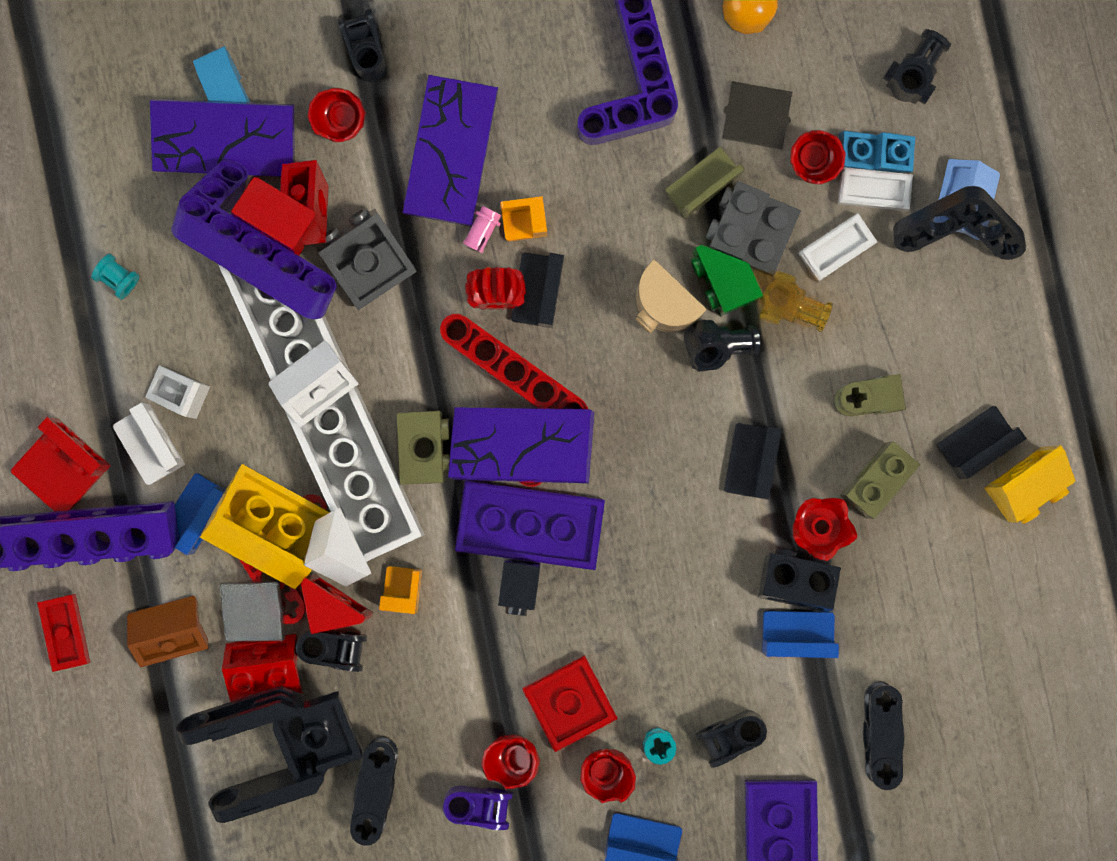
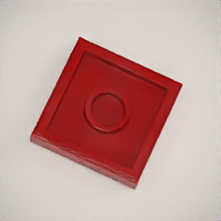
M585 655L522 687L555 752L618 719Z

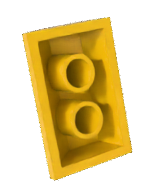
M241 464L213 510L200 538L296 589L304 577L312 570L304 566L314 522L330 512Z

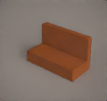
M195 596L139 610L127 615V646L140 668L209 649L208 637L199 622L198 601Z

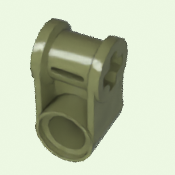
M901 374L852 382L841 387L834 396L836 410L840 414L850 417L906 410ZM850 394L855 397L858 396L859 403H847L846 396Z

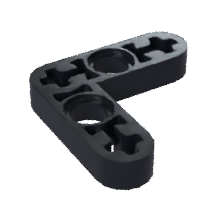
M978 186L961 188L900 219L893 226L894 245L897 249L904 252L917 251L966 226L1000 259L1012 260L1020 257L1026 251L1025 234L1022 228L983 188ZM938 216H946L949 218L947 221L941 223L931 221L933 218ZM989 220L999 221L995 226L986 227L982 225V223Z

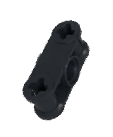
M879 681L869 685L864 694L863 743L865 748V772L869 780L882 790H892L898 787L903 779L905 739L902 714L903 700L896 688L886 682ZM884 691L885 694L890 696V701H885L882 707L876 702V698H881ZM884 764H886L891 769V772H886L884 778H881L877 771L883 770Z
M387 737L373 739L365 749L356 782L350 834L356 843L363 846H370L380 839L386 826L387 814L392 801L398 748L396 743ZM379 747L384 748L386 756H390L383 763L377 762L378 757L372 754ZM365 819H370L371 826L375 827L371 833H366L365 826L361 825Z

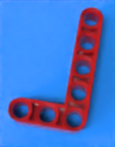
M451 314L443 319L440 325V333L443 340L450 347L537 409H563L566 405L575 403L581 409L588 410L587 404L580 397L461 314ZM461 322L466 325L467 332L462 339L452 340L448 337L447 330L452 323ZM484 342H489L496 348L494 357L488 361H482L476 356L477 347ZM519 363L524 367L525 374L521 380L512 382L505 377V369L509 364ZM547 383L553 388L554 395L550 401L539 402L534 398L533 391L538 384ZM542 482L520 483L527 487H535L540 485Z

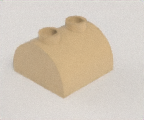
M653 260L643 272L636 291V304L639 314L635 320L648 333L651 334L654 329L671 333L683 331L696 322L707 310L657 261Z

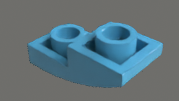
M226 46L193 60L196 72L209 101L251 103L240 82L242 77Z
M851 131L839 133L838 139L841 141L846 153L844 167L897 173L913 172L914 136L884 132L878 135Z

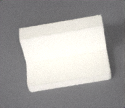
M326 340L269 382V386L280 405L300 428L359 384Z
M141 402L129 410L131 412L129 416L113 425V429L147 485H152L185 465L150 404Z

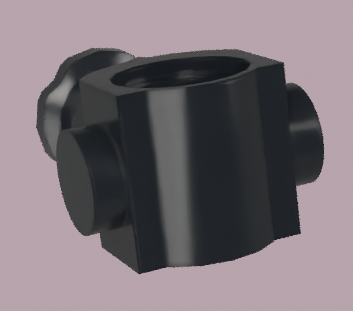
M925 29L922 32V40L914 53L906 54L901 64L894 60L883 77L888 82L886 87L891 89L893 96L897 100L912 102L913 104L919 101L925 105L936 88L931 83L937 72L934 66L942 53L950 49L951 43L940 33ZM931 49L929 55L925 57L928 50ZM908 75L913 77L917 83V89L910 90L906 88L902 83V76Z
M701 320L690 325L684 334L687 351L691 357V367L697 370V372L717 370L726 361L730 360L731 355L748 353L749 356L758 355L760 351L759 332L755 325H748L745 329L728 330L726 326H718L713 320Z

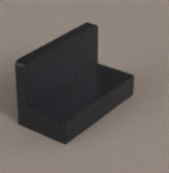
M526 252L522 254L519 271L523 275L526 294L524 295V303L515 307L512 311L511 319L513 322L553 329L564 255L550 253L549 256Z
M991 406L938 442L937 447L958 478L968 479L1027 438L1019 427H1010L996 406Z
M742 423L735 425L724 484L725 492L769 500L782 429L764 428Z

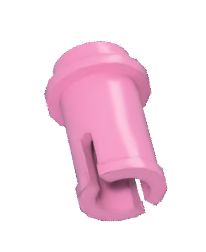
M484 206L481 207L480 211L475 212L477 217L466 239L463 241V244L482 254L495 226H500L501 224L498 222L501 215Z

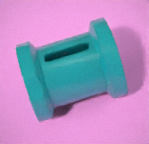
M110 253L99 261L91 275V279L94 281H101L114 290L116 297L120 300L130 294L140 278L139 274L135 271L129 272L118 264L116 257Z
M657 727L652 728L646 733L642 744L648 760L659 765L670 762L675 756L677 749L670 732ZM660 738L663 743L669 742L664 745L665 752L659 754L656 749L650 750L654 747V739Z

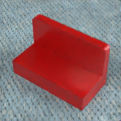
M254 177L231 210V214L298 256L304 249L302 238L316 218L314 211L258 177Z

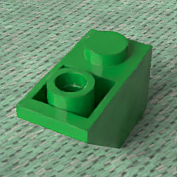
M704 245L695 247L693 251L694 258L690 259L691 265L698 279L704 277L709 289L704 293L712 311L718 309L720 316H723L763 297L749 263Z

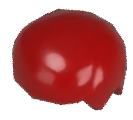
M330 88L318 92L309 104L307 117L316 135L332 142H344L356 137L364 127L366 112L359 97L343 88Z
M811 130L800 135L791 147L790 164L795 174L802 180L820 185L836 179L844 168L846 153L837 136L822 130Z
M510 734L498 737L484 750L481 764L488 781H496L503 785L505 789H514L527 786L536 777L539 770L540 757L530 740L518 734Z
M605 748L591 752L581 764L580 781L585 792L596 800L598 799L600 803L608 801H619L622 803L635 790L636 773L631 760L623 752Z

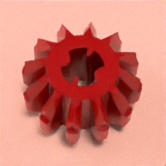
M486 267L485 269L471 271L467 274V283H465V294H467L469 305L481 310L514 309L524 303V295L526 294L522 272L510 267Z

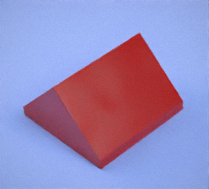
M316 574L304 577L301 582L311 634L362 624L374 613Z

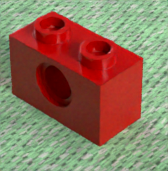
M317 160L282 164L280 191L311 209L316 214L315 220L302 238L303 245L326 243L329 186Z

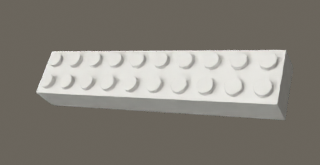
M219 265L270 380L325 340L331 345L338 358L349 370L325 316L321 319L306 318ZM357 386L301 428L286 412L330 511L341 508L366 562L425 535L405 490L400 485V479Z

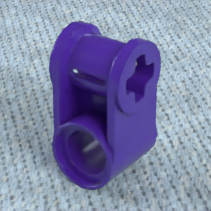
M454 786L445 794L443 812L446 818L455 824L479 826L491 830H508L509 822L506 821L508 801L512 799L513 792L500 788ZM455 797H464L470 805L466 811L458 813L450 808L449 803ZM497 802L496 814L493 815L494 803Z

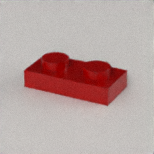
M76 594L37 602L52 672L91 663Z

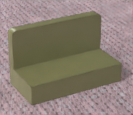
M720 146L666 188L664 192L684 218L687 219L737 180L745 169L741 164L736 166Z

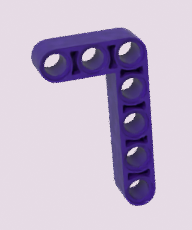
M614 0L639 94L584 109L578 118L577 132L579 138L586 144L598 145L670 125L675 118L678 109V99L651 0H635L640 2L644 8L638 13H631L625 8L624 5L631 0ZM639 34H646L651 37L653 43L648 47H640L635 43L634 38ZM649 67H654L660 71L662 77L657 81H649L644 77L643 71ZM657 101H664L670 106L671 111L666 115H658L653 111L652 105ZM623 110H630L635 113L637 120L632 124L626 125L619 121L617 115ZM589 119H597L602 123L603 129L598 133L592 134L587 132L583 125Z
M233 160L219 162L179 200L171 226L172 234L179 241L300 315L309 319H321L325 316L336 290L334 278L229 214L243 193L248 178V171L241 163Z

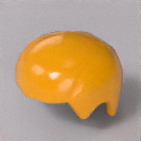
M723 0L724 19L735 31L745 35L759 33L774 18L778 9V0Z

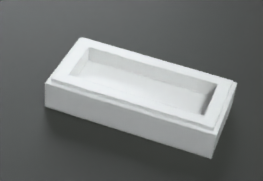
M844 167L840 175L838 204L908 211L910 210L913 174Z
M857 213L801 250L798 254L815 280L819 282L876 244L877 240Z

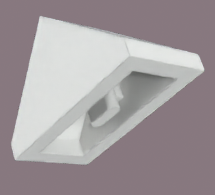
M159 365L145 398L177 414L197 419L210 386Z
M338 508L314 522L304 566L344 586H348L372 573L341 508Z

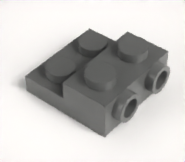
M737 181L734 188L726 187L719 206L725 208L720 221L713 219L705 238L711 240L709 248L750 264L752 269L773 277L801 210L770 198V194Z
M366 208L357 211L348 219L351 225L340 232L337 228L327 231L326 243H321L316 247L319 255L357 310H360L417 272L376 209L370 212Z

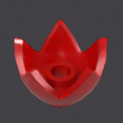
M811 498L804 501L797 511L793 524V537L798 546L807 550L814 557L824 561L833 558L839 549L850 545L858 537L855 526L848 518L847 503L839 498ZM819 520H823L827 524V530L823 534H819L815 530V524Z

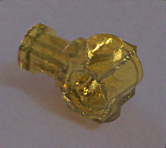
M777 271L771 284L762 292L763 297L760 299L761 309L759 318L774 325H779L782 319L791 323L798 319L816 326V331L822 332L830 317L833 303L829 301L822 303L807 297L806 290L799 288L795 283L797 278ZM771 290H781L786 295L784 307L772 305L769 300Z

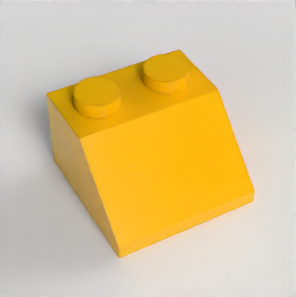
M1061 445L1047 446L1037 449L985 486L984 489L1008 522L1018 523L1021 521L1022 524H1025L1041 513L1038 508L1048 501L1053 504L1069 493L1067 487L1076 482L1063 447Z

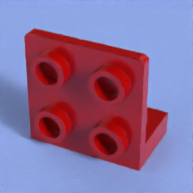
M46 417L37 427L43 432L42 436L14 465L11 473L54 512L72 510L111 465L59 418Z
M296 634L225 644L222 673L230 702L278 686H283L303 694L297 671L298 655L296 653V644L298 641Z

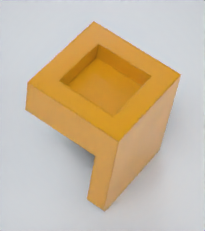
M543 196L500 202L506 241L547 237Z
M395 566L387 567L384 594L380 597L379 610L416 614L418 612L422 570Z

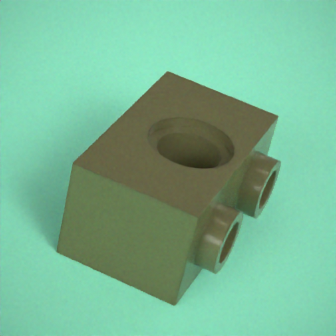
M442 412L397 413L400 485L445 483V476L449 472L450 454H444L443 440L450 439L449 419H442ZM422 438H429L434 444V452L428 458H420L415 451L416 443Z
M894 441L885 442L840 496L866 519H875L921 464Z

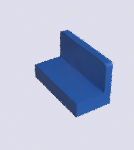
M199 473L193 475L174 504L180 537L175 548L185 555L194 554L202 543L203 539L200 536L213 510L225 492L223 488Z
M764 611L762 653L766 657L839 658V643L834 641L835 615L832 612Z
M615 812L612 816L605 847V861H678L677 854L682 836V828L676 825Z

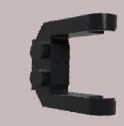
M278 686L192 714L178 723L176 731L182 745L185 746L209 739L214 742L273 722V732L288 768L222 789L210 798L208 805L216 822H230L316 794L324 781V775L328 769L362 758L360 744L339 691L306 701L303 694L283 686Z

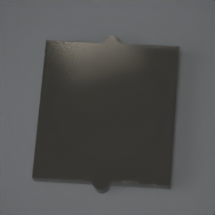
M732 81L728 105L723 109V113L726 116L722 139L782 150L786 126L791 122V118L788 115L792 92Z
M280 581L229 582L219 584L222 604L219 614L223 616L225 641H282L285 639L283 613L286 612V609L282 606Z

